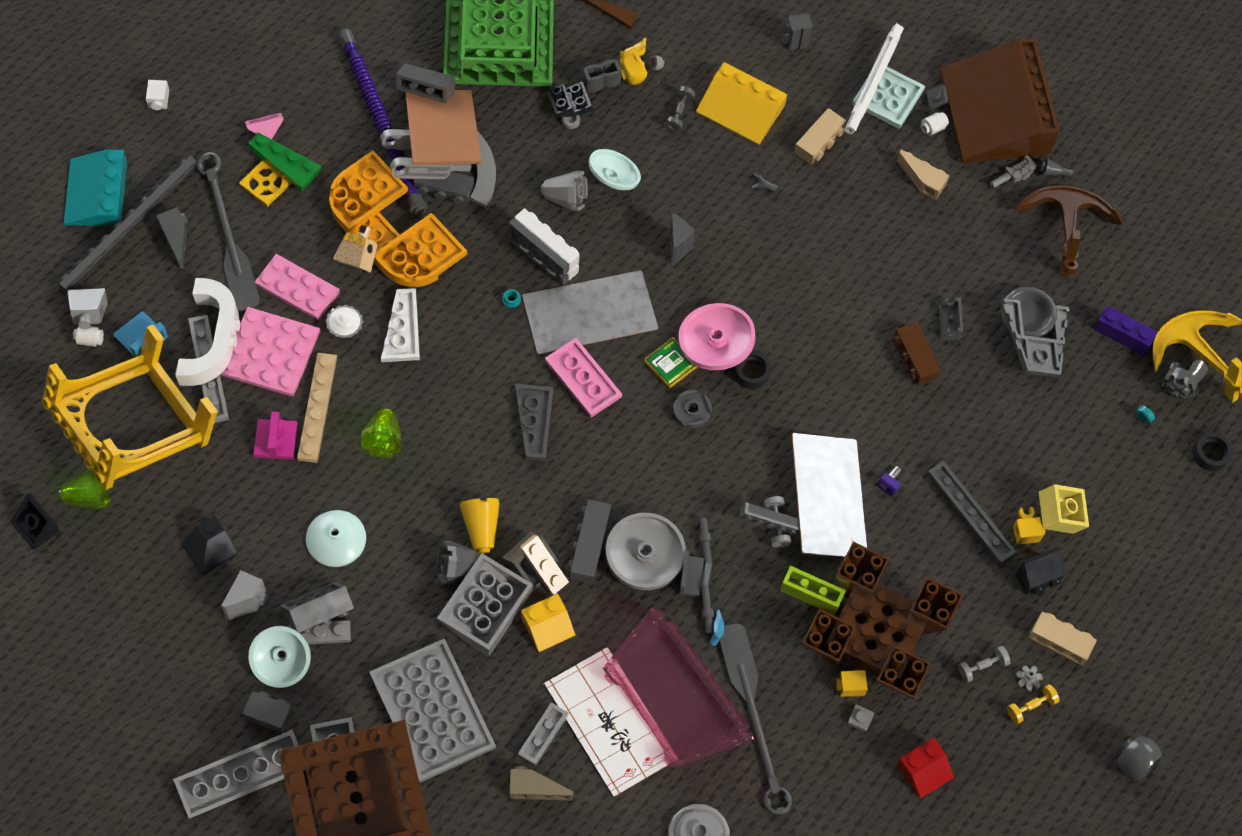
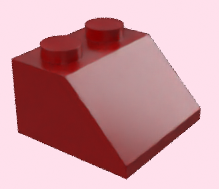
M935 738L904 755L897 763V766L920 799L954 778L947 756Z

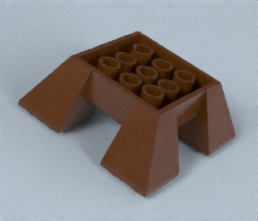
M853 541L836 574L842 589L846 590L845 595L848 600L839 618L819 609L802 645L838 663L842 659L877 676V682L914 700L931 663L912 653L921 635L948 629L964 594L926 577L915 602L878 584L889 562V558ZM882 612H888L890 616H885ZM856 619L863 621L864 624L857 623ZM874 628L880 629L882 633L875 632ZM892 637L898 638L900 642H895ZM866 645L872 646L874 650H868Z

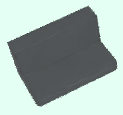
M685 550L679 595L699 598L704 558L689 556L688 550Z

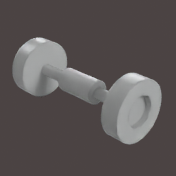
M780 496L770 497L764 501L765 508L774 509L775 512H778V508L785 505L784 498ZM775 529L778 532V536L771 539L772 547L778 548L790 545L791 537L789 535H782V532Z
M1003 646L995 648V658L982 660L971 668L966 662L958 664V671L965 683L972 681V671L985 669L992 666L993 662L999 661L1003 667L1010 665V657Z

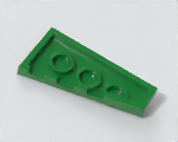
M259 132L248 143V149L264 162L270 163L273 170L283 174L285 180L295 184L297 190L301 193L321 171L322 166Z

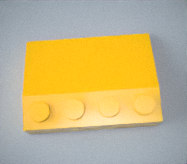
M724 62L715 74L696 113L760 145L783 110L787 94Z

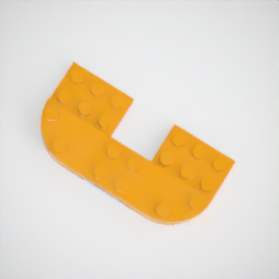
M371 151L342 171L333 181L329 197L332 215L346 233L349 232L357 235L361 225L372 229L368 239L377 243L373 262L390 280L408 287H420L431 284L438 280V275L465 257L467 250L432 213L401 235L379 212L407 193L408 187L400 178L394 177L391 169L374 151Z

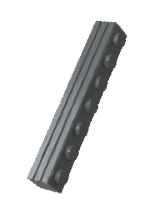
M747 502L741 506L740 518L745 521H752L757 525H765L767 528H775L780 532H788L790 535L800 536L798 518Z

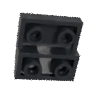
M583 81L565 88L563 83L547 89L556 117H570L593 111Z

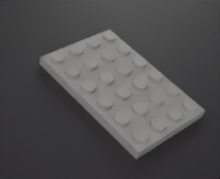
M445 638L369 672L392 723L401 720L406 722L420 783L496 748Z

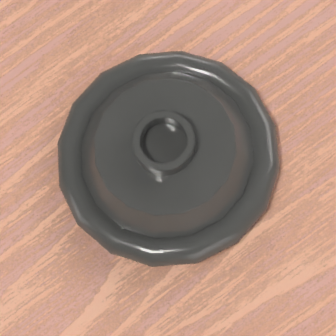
M1021 287L1013 290L1005 297L1006 299L1020 300L1025 336L1041 337L1054 327L1057 319V309L1052 298L1044 291L1035 287ZM1001 307V318L1005 327L1009 330Z

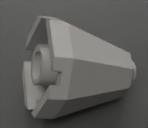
M573 171L544 181L541 185V193L546 200L570 210L580 211L585 207V203H582V201L587 199L588 195L587 178L582 176L584 171Z

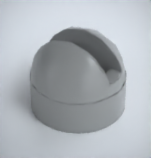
M656 55L650 57L649 67L651 70H660L664 67L665 63L662 57Z

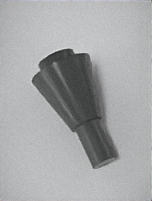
M1045 158L1039 164L1041 176L1065 175L1072 177L1073 170L1063 168L1048 158Z

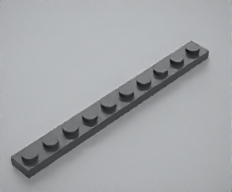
M192 156L187 160L183 159L178 164L176 171L169 172L164 178L165 181L161 185L157 184L152 189V194L149 197L145 196L139 202V207L135 210L131 209L125 216L126 219L122 223L118 222L113 227V232L109 236L107 234L103 236L99 241L100 244L96 248L92 247L87 252V257L83 261L79 260L72 269L74 270L69 275L66 273L59 280V290L66 294L195 168L196 160Z

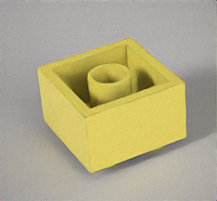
M1054 484L1039 491L1043 529L1076 533L1089 527L1084 489Z

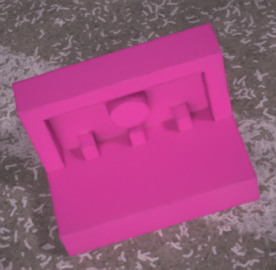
M271 412V420L258 419L254 458L294 460L297 421L281 419L280 412Z

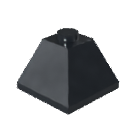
M215 515L198 524L182 543L203 575L238 554Z

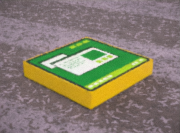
M674 338L644 359V363L669 389L697 368V366L686 359L681 351L680 344Z

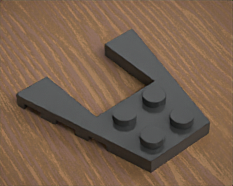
M1002 299L1000 304L1024 373L1050 377L1060 376L1064 355L1062 348L1066 339L1064 331L1067 328L1068 322L1066 315L1069 307L1055 305L1057 319L1054 327L1051 329L1052 339L1025 336L1020 300Z

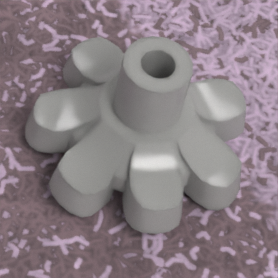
M1023 666L1022 671L1016 673V677L1021 679L1018 681L1019 687L1025 685L1026 691H1032L1033 687L1035 689L1040 688L1041 684L1039 681L1043 677L1042 674H1037V667L1033 666L1029 669L1027 666Z

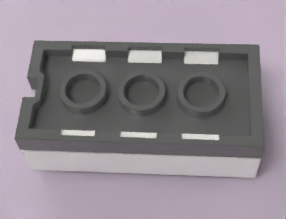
M524 208L509 222V241L562 286L579 272V252L574 247L566 244L560 235L554 234L547 224L541 223L533 212H528Z

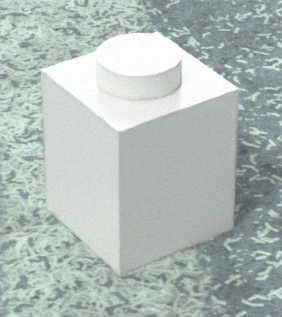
M148 80L146 94L148 108L154 110L167 109L169 97L167 81Z

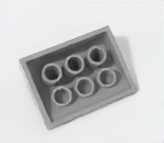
M481 553L437 620L471 647L489 657L531 595L533 584Z

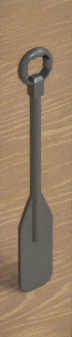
M208 152L198 159L197 169L203 176H208L227 242L224 271L238 311L245 312L247 307H256L259 304L260 298L249 258L234 243L216 174L220 169L221 159L216 153ZM214 157L216 166L205 172L202 164L203 161Z
M741 624L724 626V634L719 642L730 682L745 700L749 709L770 788L764 795V806L770 813L782 815L791 808L792 797L785 788L778 785L755 704L758 673L747 633ZM779 791L785 794L783 796L785 803H788L787 807L784 808L782 806L776 810L770 807L772 805L771 800L767 798L770 793L772 795L777 794Z

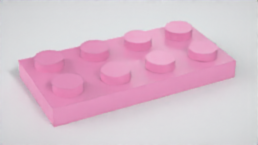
M275 254L255 281L256 286L318 321L340 293L337 287L278 254Z
M574 338L545 358L548 366L591 418L622 397L619 389L577 338Z

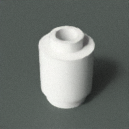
M937 112L921 121V130L924 134L931 136L946 128L949 124L948 118L943 112Z
M78 326L77 329H74L73 340H76L78 345L96 347L103 342V330H99L98 327L82 329Z

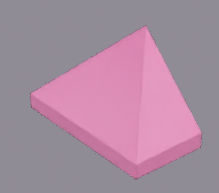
M281 113L245 121V124L250 131L256 134L259 132L272 139L283 122V116Z

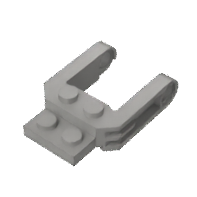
M388 129L380 136L382 145L385 148L411 150L409 130ZM395 137L394 141L386 142L387 138ZM400 157L391 162L390 169L396 178L446 179L452 171H470L471 164L413 165L412 158ZM399 165L405 166L403 170H395Z

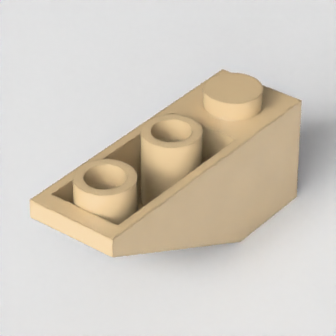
M901 150L897 159L899 165L920 192L937 200L947 184L949 175L943 170L931 166L928 162L914 157L911 153Z

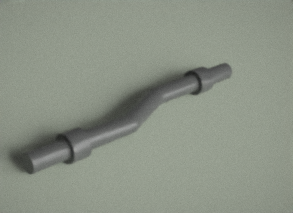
M700 518L701 534H699L700 543H702L704 557L701 581L703 610L701 612L702 619L705 621L706 634H713L712 618H714V611L711 608L709 594L712 570L710 542L712 540L711 533L708 531L707 518Z

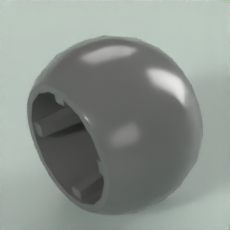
M1138 736L1135 740L1129 738L1118 750L1121 755L1117 759V763L1125 776L1135 781H1141L1160 761L1162 751L1157 743L1148 737Z

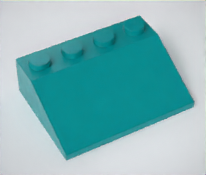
M102 150L70 159L64 225L115 226L118 222H122L127 168L124 150Z

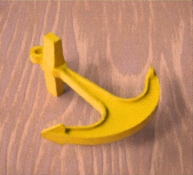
M1193 311L1171 319L1162 326L1154 339L1152 349L1154 372H1157L1167 346L1175 343L1184 344L1223 376V382H1225L1224 394L1232 403L1238 400L1239 397L1242 399V362L1236 357L1231 360L1228 367L1198 332L1205 325H1224L1226 327L1242 324V319L1231 313L1224 314L1215 311Z

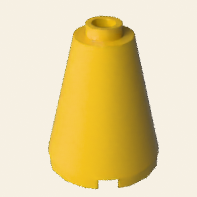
M487 498V501L472 499L463 501L460 504L473 549L482 554L490 553V549L494 548L500 505L499 499Z

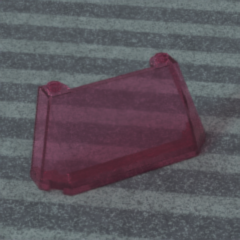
M651 608L602 669L605 671L606 674L604 676L610 684L614 683L622 688L665 748L663 759L669 767L681 768L752 742L754 736L751 732L748 733L747 731L750 728L749 723L679 627L673 621H666L663 618L665 614L660 609Z

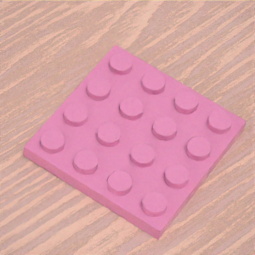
M247 307L240 323V330L236 333L237 345L233 347L232 357L228 366L220 375L294 397L319 336L320 328Z

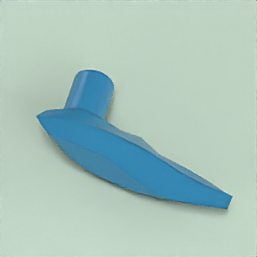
M716 610L713 626L714 634L709 641L713 646L717 645L724 634V621L720 610Z

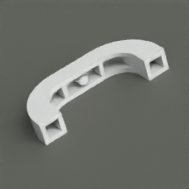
M196 278L192 294L196 305H211L220 310L213 345L210 351L200 358L179 359L176 378L180 386L204 384L219 376L228 366L232 357L233 347L237 345L236 332L240 330V320L234 297L225 285L212 279Z

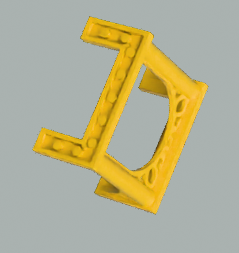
M154 325L146 327L140 356L76 380H68L56 363L48 368L42 404L45 409L51 412L54 422L60 425L64 436L70 439L76 453L82 456L86 467L92 470L96 481L102 484L105 490L113 487L114 480L196 444H199L201 448L208 445L218 413L208 397L200 399L197 412L195 413L158 362L164 338ZM147 373L187 428L141 449L119 450L110 438L101 443L90 433L85 423L84 411L87 403L97 393ZM67 406H75L80 411L76 413L70 412Z

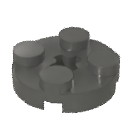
M695 390L682 392L677 397L673 406V415L683 428H699L709 421L712 412V404L709 398ZM689 406L698 409L695 411V413H691L688 411Z

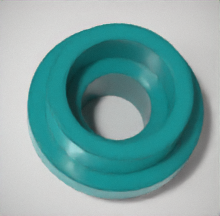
M507 290L502 296V302L506 307L515 308L521 302V295L516 290ZM512 297V298H514L515 300H514V301H509L508 299Z

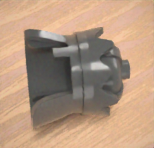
M1201 360L1194 361L1189 370L1182 368L1179 363L1172 362L1170 370L1162 379L1161 387H1166V391L1174 398L1194 397L1198 383L1208 374L1209 369Z

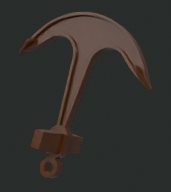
M1049 186L1038 189L1025 197L1015 208L1016 211H1025L1043 202L1052 203L1060 208L1065 244L1062 248L1061 276L1076 273L1079 266L1077 260L1080 230H1075L1078 210L1091 208L1106 217L1112 224H1124L1117 209H1113L1101 197L1084 189L1071 186Z

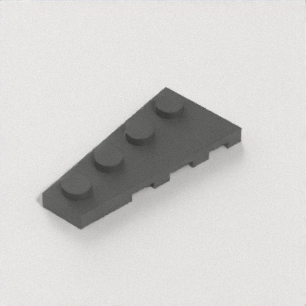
M515 384L526 459L546 461L554 387Z

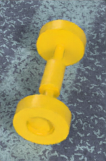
M1050 684L1043 687L1044 697L1029 701L1021 709L1014 703L1008 705L1007 712L1015 724L1023 722L1022 712L1030 711L1040 706L1041 702L1045 700L1052 706L1059 703V696L1054 687Z

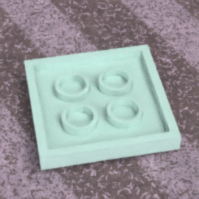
M886 67L866 112L900 129L923 93L925 86ZM864 84L857 93L856 97L854 98L852 102L853 106H855L856 101L864 87Z

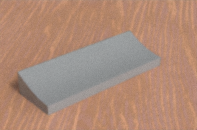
M293 730L173 779L188 818L190 819L284 779L278 750L298 746Z

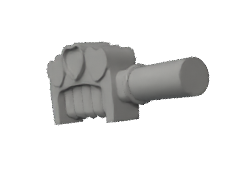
M1026 155L1024 160L1010 168L1007 166L1005 174L989 183L990 187L994 189L1009 179L1015 183L1021 181V179L1026 180L1036 170L1037 165Z

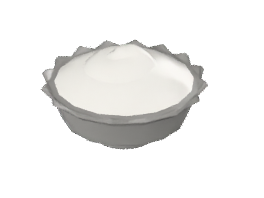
M346 304L344 306H337V308L331 310V313L327 314V328L336 337H352L362 328V315L353 306H347Z

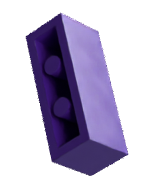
M1107 305L1094 327V330L1143 356H1145L1158 333Z

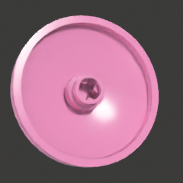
M724 303L708 304L697 308L684 319L679 330V344L683 355L695 366L707 370H724L740 364L749 356L755 344V328L751 318L740 308Z

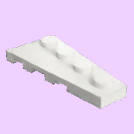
M416 288L396 290L381 362L420 360Z

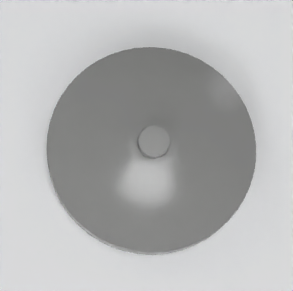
M637 513L622 519L611 530L606 543V560L613 575L626 586L638 590H655L668 585L678 576L684 564L686 547L681 532L671 521L653 513Z

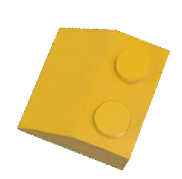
M558 594L521 610V619L538 652L575 636L567 610Z

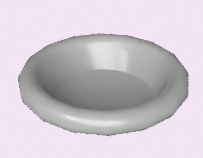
M692 804L683 807L673 816L668 826V836H730V829L726 819L717 809L706 804Z

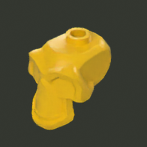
M643 38V41L625 49V51H620L619 65L622 70L621 78L630 85H638L647 77L645 63L640 58V56L645 54L646 38Z

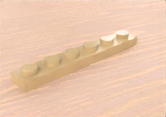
M317 353L297 457L298 461L318 463L337 355Z

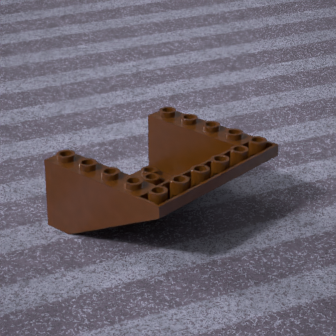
M1035 38L1017 40L940 68L942 84L947 90V104L962 163L1051 153L1060 130Z

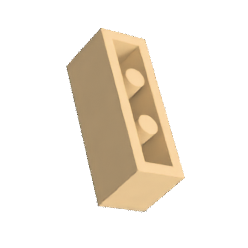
M828 108L796 143L794 153L810 165L815 161H819L824 155L825 149H830L833 146L834 139L837 136L841 137L843 135L846 120Z
M1041 612L1028 637L1082 666L1088 660L1097 641L1091 634L1081 632L1075 629L1072 624L1063 623L1056 619L1053 614Z

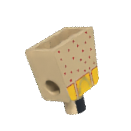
M361 225L357 235L349 232L346 233L333 259L342 264L371 273L377 249V243L368 239L372 229Z

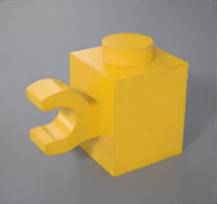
M1033 507L1029 508V515L1024 514L1023 508H1020L1018 511L1020 519H1017L1013 525L1017 544L1040 542L1045 535V529H1043L1040 517L1032 518L1035 513Z

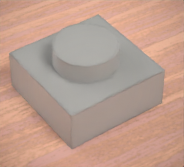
M855 705L847 724L867 732L874 712Z

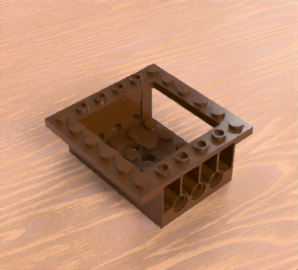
M405 720L278 750L297 836H317L302 769L303 766L306 768L321 836H431ZM390 745L392 748V753L394 757V762L397 770V775L399 779V784L401 788V793L404 801V806L410 830H407L405 822V817L397 787L393 764L388 747ZM350 770L355 771L358 775V779L354 783H349L345 779L346 773ZM354 791L360 792L363 797L362 801L358 804L350 801V795ZM359 812L367 815V821L363 825L357 824L354 819L355 815Z

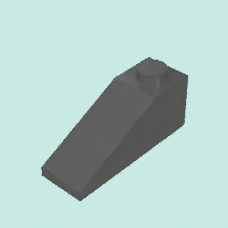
M178 207L156 216L179 268L182 269L184 268L187 237L185 224L188 221L185 214L180 213Z

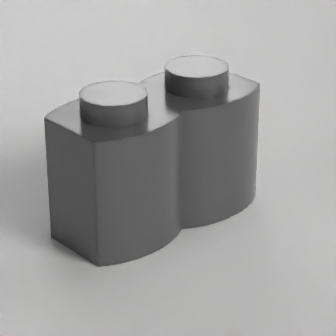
M608 60L601 65L593 64L583 69V84L586 91L596 92L603 87L610 88L620 84L622 70L618 60Z

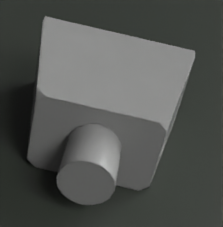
M105 288L68 290L73 324L79 325L82 329H88L91 324L101 323L108 305Z

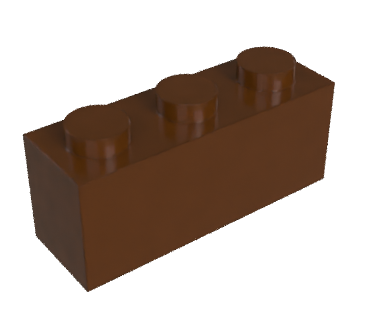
M918 323L896 329L893 342L895 347L901 351L903 363L909 367L911 379L915 380L917 385L938 378L941 369Z

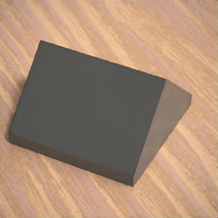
M672 214L670 227L671 264H676L693 248L696 231L677 214Z

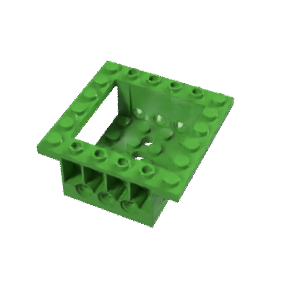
M446 0L443 74L455 77V84L552 87L554 0ZM537 11V54H536V67H534V62H535V12ZM500 14L504 17L502 19H496L494 16ZM502 30L503 33L498 35L495 34L494 31Z

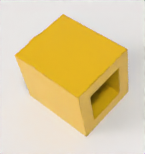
M865 670L841 671L839 678H836V690L840 691L841 697L865 696L868 690Z

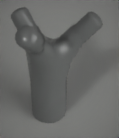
M753 174L758 183L751 186L752 189L766 188L774 193L776 192L777 185L765 180L761 175Z

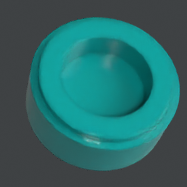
M1140 406L1136 410V416L1145 424H1150L1155 419L1153 412L1145 406Z

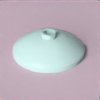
M599 149L594 151L589 157L588 163L592 174L604 185L616 190H631L639 184L641 179L639 169L626 156L613 150Z
M342 510L328 511L319 515L312 521L306 533V545L310 555L317 562L329 567H341L352 563L361 555L366 544V532L361 521L353 514ZM337 531L338 535L333 536L332 532Z
M274 626L263 630L255 637L249 649V664L252 672L261 682L272 687L282 688L297 683L303 678L310 666L311 652L307 641L300 633L289 627ZM279 651H284L285 657H281Z

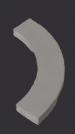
M477 131L481 164H476L477 182L470 200L487 208L495 189L496 166L490 147Z

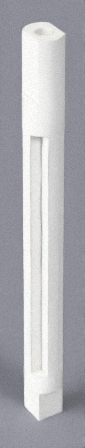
M897 23L888 33L851 112V116L844 129L848 134L852 135L856 131L904 29Z

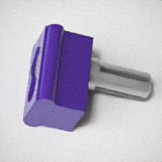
M895 467L890 474L885 473L879 479L876 486L893 497L901 486V483L894 479L901 472V469Z

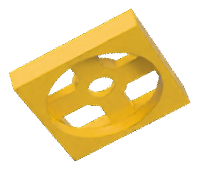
M263 160L239 182L240 187L266 207L292 184L286 181L285 176L279 171L273 170L270 163ZM262 169H270L272 171L268 177H263L259 174ZM278 177L282 178L280 188L274 185V181ZM252 179L259 184L254 190L250 187ZM264 181L270 182L268 186H264L262 183ZM268 190L271 193H273L270 195H261L264 191Z

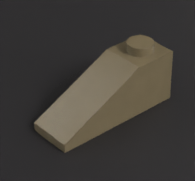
M524 766L511 769L510 799L573 800V791Z

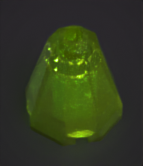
M382 408L378 410L362 431L361 448L363 450L368 449L371 456L390 458L394 452L397 451L399 453L401 451V432L397 416L390 409Z
M91 469L85 470L64 483L59 491L60 499L70 506L103 509L107 508L112 501L111 496L107 497V490L96 481L95 474Z

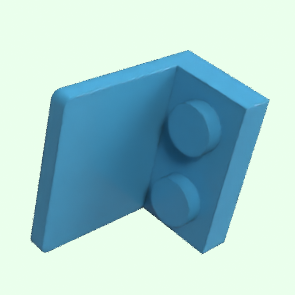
M143 311L114 333V337L134 357L140 356L146 327L154 325L164 340L168 338L165 326L161 322L156 324Z

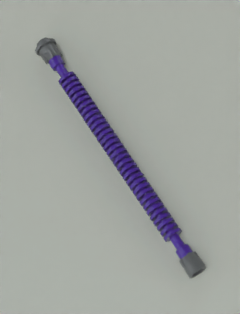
M344 29L338 33V38L343 49H346V52L350 54V66L381 136L385 130L393 129L363 57L359 54L357 55L356 41L352 31ZM395 137L387 138L386 142L394 141ZM386 148L391 162L396 158H405L402 150ZM399 165L395 170H403L405 166ZM400 178L408 187L407 200L410 205V212L416 215L423 214L428 205L423 200L421 193H418L417 188L413 186L412 183L415 179Z

